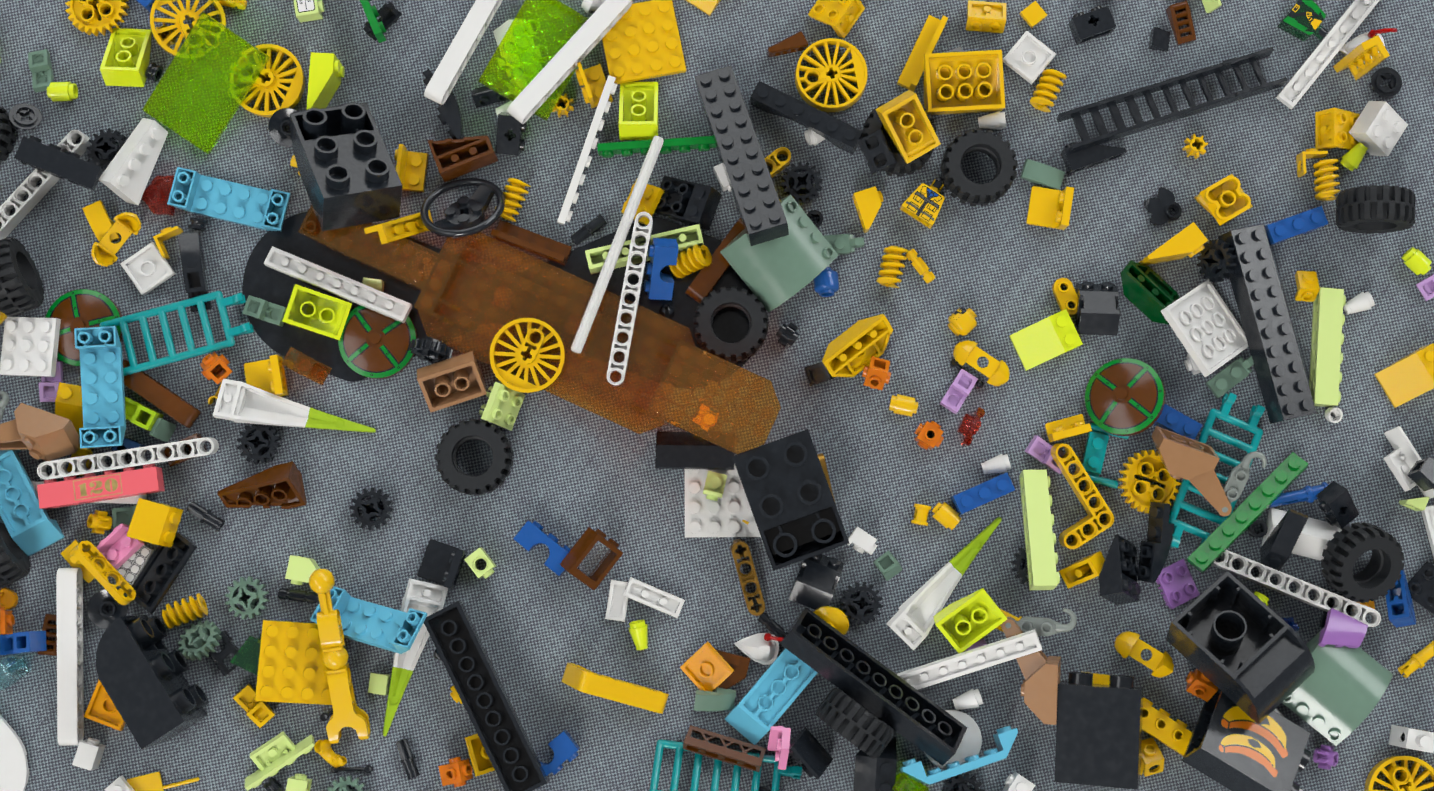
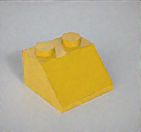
M139 498L126 536L171 548L183 510L167 504Z

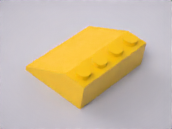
M1002 50L924 54L923 97L925 113L927 115L1002 111L1005 108Z

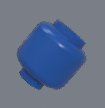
M826 267L813 279L814 291L821 297H831L839 290L838 273L831 270L830 267Z

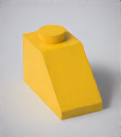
M876 186L855 192L852 196L864 233L869 231L882 205L881 202L884 201L881 191H877Z
M1098 551L1061 569L1059 573L1069 589L1099 576L1105 559L1101 551Z

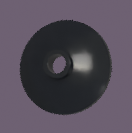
M284 108L276 111L271 116L268 130L271 138L277 144L284 147H293L291 131L287 132L286 126L290 125V113H297L299 111Z
M104 589L91 597L87 612L94 625L107 629L116 619L127 615L128 605L119 604ZM109 605L113 607V611L111 613L107 610Z

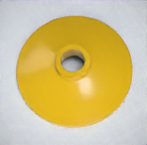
M824 606L813 612L843 635L847 633L849 620L840 609Z

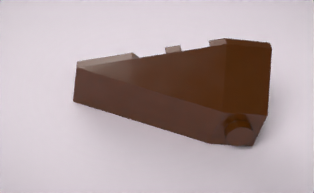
M293 461L275 465L217 492L226 508H250L252 505H259L269 509L270 506H281V509H290L306 505L307 503L302 475Z

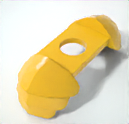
M124 212L114 217V224L99 242H94L91 255L96 264L108 267L117 261L118 257L115 254L131 234L137 235L141 229V222L136 214ZM114 232L121 235V240L118 243H112L109 239L110 235Z
M964 340L955 345L953 352L955 360L961 366L967 363L988 377V384L1001 386L1009 380L1010 373L1007 364L1003 360L999 362L977 347L978 343ZM979 357H986L988 359L987 367L981 368L978 366L977 360Z
M1125 631L1116 637L1114 644L1116 651L1123 658L1126 659L1130 656L1151 669L1152 676L1162 678L1173 672L1174 664L1167 651L1161 653L1139 639L1140 635L1138 633ZM1144 649H1149L1152 653V657L1148 661L1141 658V652Z

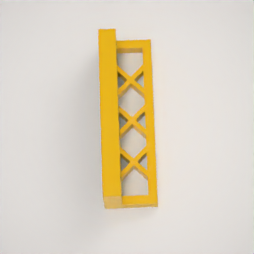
M931 15L928 16L897 85L912 92L915 91L924 72V54L933 53L948 17L943 15L940 20Z
M1379 35L1358 45L1333 67L1336 73L1349 67L1355 80H1358L1390 55Z
M429 210L428 216L430 221L433 223L432 216ZM420 212L364 228L365 234L378 231L381 244L429 231L421 220Z

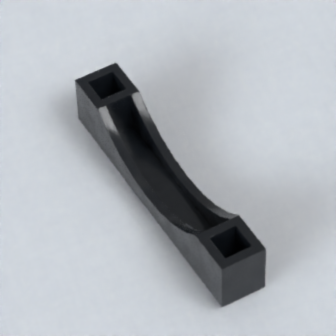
M761 81L758 82L750 97V104L766 113L778 115L799 123L821 135L834 146L852 155L858 146L857 140L862 139L863 131Z

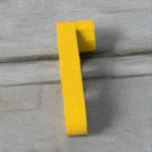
M81 541L69 552L70 561L74 564H83L119 604L127 605L135 599L136 592L134 588L91 542ZM94 561L102 565V570L94 566ZM108 576L113 577L116 584H111L108 581Z

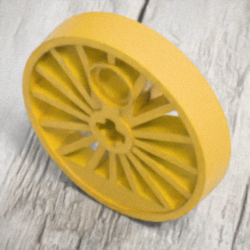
M155 0L150 12V27L160 47L169 54L183 59L200 58L214 51L221 43L226 30L225 13L218 0H209L196 12L195 10L200 0H195L191 10L190 0H186V10L181 0ZM177 1L179 9L173 4V2ZM210 4L215 6L216 11L198 16ZM168 5L175 13L170 12L162 8L161 6ZM155 10L174 19L154 18ZM218 14L220 17V22L200 21ZM186 18L193 21L190 27L188 24L183 23ZM154 22L172 23L174 25L156 30ZM202 26L221 27L220 34L212 32ZM176 29L164 41L158 36L160 33ZM179 32H181L177 40V43L174 49L172 50L166 44L172 38H174ZM204 33L216 38V43L212 45L205 38ZM191 36L199 37L201 43L199 45L192 44ZM183 37L186 40V54L177 52ZM206 44L209 49L202 52L201 47ZM190 49L197 50L198 54H190Z
M828 38L811 44L802 53L796 65L795 84L800 96L807 104L823 112H839L853 106L861 98L867 85L868 73L864 57L855 46L841 39ZM828 45H836L832 64ZM824 46L826 61L817 48ZM839 46L847 49L836 64ZM813 51L820 63L809 57L808 54ZM850 53L851 60L841 65ZM805 60L816 68L802 66L801 63ZM799 71L805 72L804 77H799ZM829 73H832V76H834L833 79H831V77L828 76ZM809 76H815L817 78V81L810 82L807 78ZM847 81L855 82L857 88L848 83ZM842 86H844L856 95L852 99H850V97L848 96V94ZM836 87L846 100L845 103L839 104ZM827 88L824 103L817 102L816 100L820 94ZM830 88H832L835 105H827ZM819 89L813 98L807 94L811 90Z
M260 44L243 52L235 61L230 74V86L235 99L244 109L254 115L271 118L276 111L284 108L293 109L299 103L305 89V76L299 61L289 50L274 44ZM263 52H267L266 68L260 55ZM272 52H278L272 65ZM256 55L260 66L254 64L250 58ZM283 56H288L289 58L279 67ZM295 62L297 66L296 68L285 71L291 64ZM249 70H254L251 76H246ZM295 75L293 79H285L287 77ZM238 84H252L238 90ZM282 84H291V85H290V87H287V86H284V85H282ZM279 89L287 91L286 96ZM253 91L249 96H247V97L242 101V99H241V97H240L241 95ZM275 91L283 99L281 106L278 102ZM271 96L276 107V110L270 111ZM257 97L253 108L247 106ZM265 97L264 111H259V108Z
M519 318L507 323L497 332L490 347V364L495 376L506 387L517 392L532 393L550 386L560 375L565 361L564 346L559 334L549 324L535 318ZM528 322L527 334L524 339L519 324ZM532 323L540 324L539 328L532 329ZM513 326H516L521 344L514 338V336L508 331V329H510ZM544 327L551 331L547 336L543 332ZM535 332H539L541 335V340L538 343H533L531 340V336ZM506 333L518 348L500 340L502 335ZM551 337H556L558 343L542 348L543 344ZM499 343L515 351V353L497 352V344ZM560 347L561 355L540 354ZM531 350L530 355H532V358H527L525 361L523 353ZM495 355L514 356L515 358L496 364ZM540 358L560 359L559 367L557 368L544 362ZM516 362V363H515L509 370H507V371H505V370L499 368V367L505 366V365H507V364ZM537 363L556 371V373L550 378ZM534 366L548 381L540 386ZM517 367H519L516 375L511 374ZM525 368V371H524V380H523V379H521V378H519V377H520V375H521L523 369ZM529 368L531 370L535 385L528 382Z
M1391 756L1383 759L1372 768L1367 776L1364 791H1389L1373 789L1374 782L1392 791H1422L1434 786V768L1416 757ZM1401 760V766L1396 765L1395 761ZM1408 760L1414 761L1410 772L1408 770ZM1422 766L1425 770L1415 778L1419 767ZM1400 770L1401 776L1399 779H1396L1395 773ZM1379 772L1388 779L1389 784L1376 778ZM1428 775L1431 777L1432 781L1417 786Z

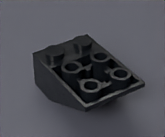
M664 176L660 185L664 193L654 213L690 226L699 224L701 229L709 230L722 194L711 186Z
M1118 534L1114 536L1099 574L1100 596L1116 605L1139 602L1140 586L1137 583L1138 566L1135 559L1137 549L1133 543Z
M806 727L790 740V755L797 763L800 760L802 761V768L810 778L814 776L818 780L833 758Z

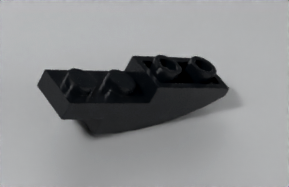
M429 69L423 72L425 77L423 82L426 86L433 76ZM451 91L446 102L443 105L439 104L437 109L440 114L437 117L443 126L445 124L449 126L450 130L448 133L453 140L464 139L462 114L454 93Z
M199 232L179 235L181 265L188 298L208 294L206 266ZM211 301L204 302L206 310L212 309ZM197 305L190 306L191 312L198 311Z
M1150 501L1147 541H1141L1137 580L1155 583L1164 567L1174 530V524L1169 523L1170 504Z

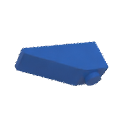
M1404 569L1400 572L1402 575L1400 580L1395 582L1396 586L1393 589H1389L1387 591L1388 594L1385 595L1389 621L1396 628L1416 624L1414 606Z

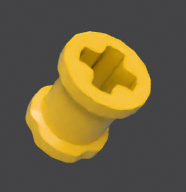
M914 504L915 513L911 523L928 526L927 518L931 506Z

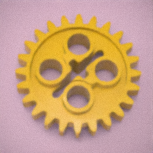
M71 0L65 2L70 7L65 11L70 15L68 19L73 22L72 25L78 28V30L82 33L85 31L89 36L93 33L98 37L99 31L105 36L106 30L113 33V26L119 29L118 22H125L121 17L128 16L124 9H128L130 6L125 3L129 0Z
M1141 450V454L1134 453V458L1128 457L1129 463L1122 464L1126 469L1119 470L1123 477L1118 478L1119 481L1123 482L1122 485L1118 486L1119 489H1124L1121 496H1127L1125 503H1131L1130 508H1137L1138 512L1144 511V513H1149L1150 501L1167 503L1171 506L1169 500L1176 499L1173 494L1178 493L1179 490L1176 489V486L1181 485V483L1169 475L1158 452L1154 450H1148V452L1147 450ZM1143 465H1145L1146 471L1144 474L1141 470ZM1160 471L1163 473L1162 480L1159 478ZM1137 475L1140 478H1148V480L1151 482L1160 483L1164 485V488L1158 485H1151L1150 482L1136 479L1134 476ZM1137 483L1140 485V490L1138 492L1136 491ZM1154 490L1157 491L1156 498L1153 497Z

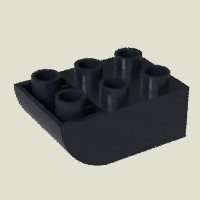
M351 102L344 106L324 109L311 108L303 112L290 113L291 138L297 167L322 231L400 217L402 183L366 102Z
M808 429L732 456L773 571L849 544Z
M1228 571L1171 622L1166 640L1258 725L1315 670L1312 654L1296 631Z
M147 615L123 616L116 619L102 635L96 651V670L100 682L140 748L144 749L169 741L208 716L203 708L208 704V699L199 685L193 684L190 686L182 673L188 669L187 664L178 651H168L162 641L167 636V632L157 617L153 616L149 619Z

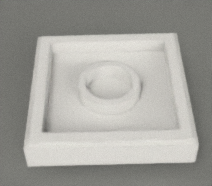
M1026 31L1003 58V62L1032 85L1053 60L1056 53Z
M151 242L120 263L143 296L176 274L168 261L161 256L154 242Z

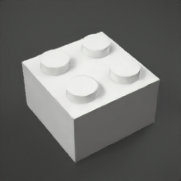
M1368 101L1349 133L1368 148L1367 152L1370 155L1389 156L1408 124L1386 101Z

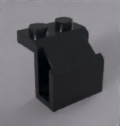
M1089 281L1076 283L1075 291L1079 298L1075 322L1077 333L1117 336L1120 310H1117L1119 292L1116 285L1110 282H1103L1102 284H1094Z
M823 554L803 560L791 589L789 600L814 610L829 606L842 574L844 563Z

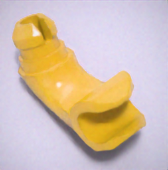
M328 739L318 740L315 743L314 750L333 767L338 768L347 763L345 756H340L332 750Z

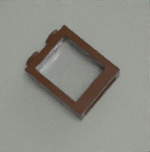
M588 527L560 565L595 591L622 556L623 552L618 549L619 544L613 539L606 540L605 537L607 535L597 528L594 531Z

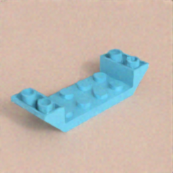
M177 167L167 204L207 217L267 231H281L291 193L275 189L268 191L200 175L197 171Z
M116 326L74 328L75 349L80 351L83 428H79L80 448L122 446L126 430L122 346Z
M0 450V516L11 538L27 556H31L63 539L65 536L57 521L50 519L45 509L39 508L38 494L17 455L21 450Z
M333 587L330 590L333 610L338 609L340 612L345 638L402 654L410 650L428 615L426 612L409 608L406 613L353 598L345 589ZM320 603L310 618L316 624L317 612L321 611Z
M785 648L724 720L755 745L770 730V727L778 721L818 672Z
M1011 726L997 729V734L993 735L997 748L983 751L984 756L981 757L978 754L966 757L963 763H959V761L946 764V769L940 770V767L926 771L928 774L926 775L922 762L915 759L902 762L903 766L899 767L901 772L928 785L1007 758L1018 734V729H1011Z

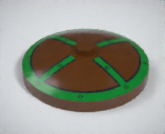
M79 289L62 295L51 305L45 318L61 319L57 354L59 360L80 367V351L75 349L74 328L99 327L101 322L122 317L119 308L109 297L94 290ZM119 325L116 328L121 342L122 333Z
M360 305L348 314L341 338L338 340V345L343 360L353 371L367 378L384 379L398 374L411 362L414 354L409 351L412 339L416 340L417 332L409 316L405 323H402Z
M1132 358L1115 359L1101 366L1090 378L1085 391V405L1090 418L1099 428L1117 436H1131L1147 430L1157 421L1165 404V388L1159 375L1145 362Z

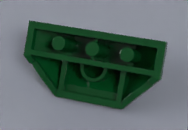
M1130 260L1121 271L1124 296L1152 322L1169 324L1161 310L1178 300L1180 296L1149 266Z

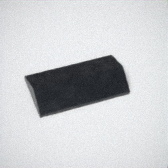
M657 431L655 469L734 470L732 456H734L735 433Z
M177 531L171 548L159 545L132 585L136 592L134 601L150 614L154 613L197 548L191 539Z

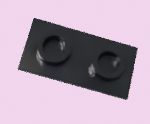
M391 2L385 3L378 10L380 15L378 22L382 21L387 30L392 24L397 22L402 13L395 9ZM369 21L364 24L363 30L376 41L377 38Z
M509 81L494 83L491 90H489L487 85L471 91L476 108L513 99Z

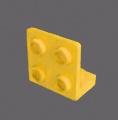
M817 0L808 15L810 18L832 26L838 37L844 39L865 10V7L860 0Z
M578 62V69H575L579 86H584L581 87L585 103H590L592 109L598 106L606 79L600 64L583 70L581 62ZM611 94L608 99L610 102L613 101Z
M1335 107L1315 112V148L1319 151L1336 147L1346 150L1352 149L1358 144V141L1349 131L1360 115Z
M399 144V148L395 150L394 158L397 161L395 169L402 183V190L424 192L428 153L411 152L406 149L404 144Z
M1033 186L1031 188L1026 223L1028 225L1065 230L1069 226L1074 188L1066 187L1061 191Z
M271 355L269 356L270 359L244 364L246 384L280 397L288 396L283 357Z

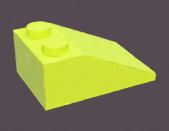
M113 28V33H111L100 66L106 86H145L147 79L145 74L150 61L151 29Z
M311 52L306 110L326 108L341 84V77L345 75V68L333 53Z
M628 82L620 84V140H653L654 136H658V82Z
M295 284L282 322L340 340L352 303Z
M1067 309L1009 336L1025 371L1083 345Z
M984 588L948 605L933 616L935 625L958 653L965 651L1007 620V617Z

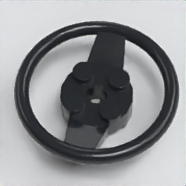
M479 178L454 180L436 188L426 197L421 206V220L431 233H435L439 237L470 236L487 229L499 219L505 207V197L502 190L488 180ZM479 186L470 199L467 196H462L458 198V201L444 210L445 219L434 223L430 221L428 216L429 207L441 194L457 187ZM495 194L497 197V207L492 215L485 220L484 212L487 210Z

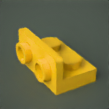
M968 0L967 22L965 26L967 31L1004 32L1007 20L1006 3Z
M635 183L632 185L631 192L627 200L623 204V208L621 210L623 214L628 204L633 188L635 186ZM647 184L633 220L635 221L636 215L640 212H647L653 216L664 190ZM646 217L639 219V223L648 225L650 222Z
M1082 414L1045 424L1050 443L1092 431L1090 423L1085 424Z

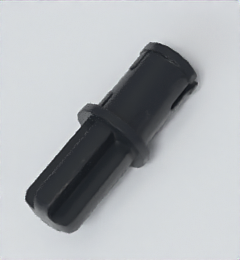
M599 214L589 223H584V226L571 235L570 238L575 245H579L589 236H594L593 233L606 225L607 222Z
M194 501L187 506V511L200 519L201 523L205 522L216 531H220L224 526L225 520L211 513L210 509L207 510Z
M402 739L397 741L396 745L401 757L400 763H403L407 779L419 776L420 773L414 760L415 756L411 752L408 740Z

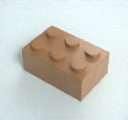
M473 351L417 369V381L430 412L487 394L486 384Z

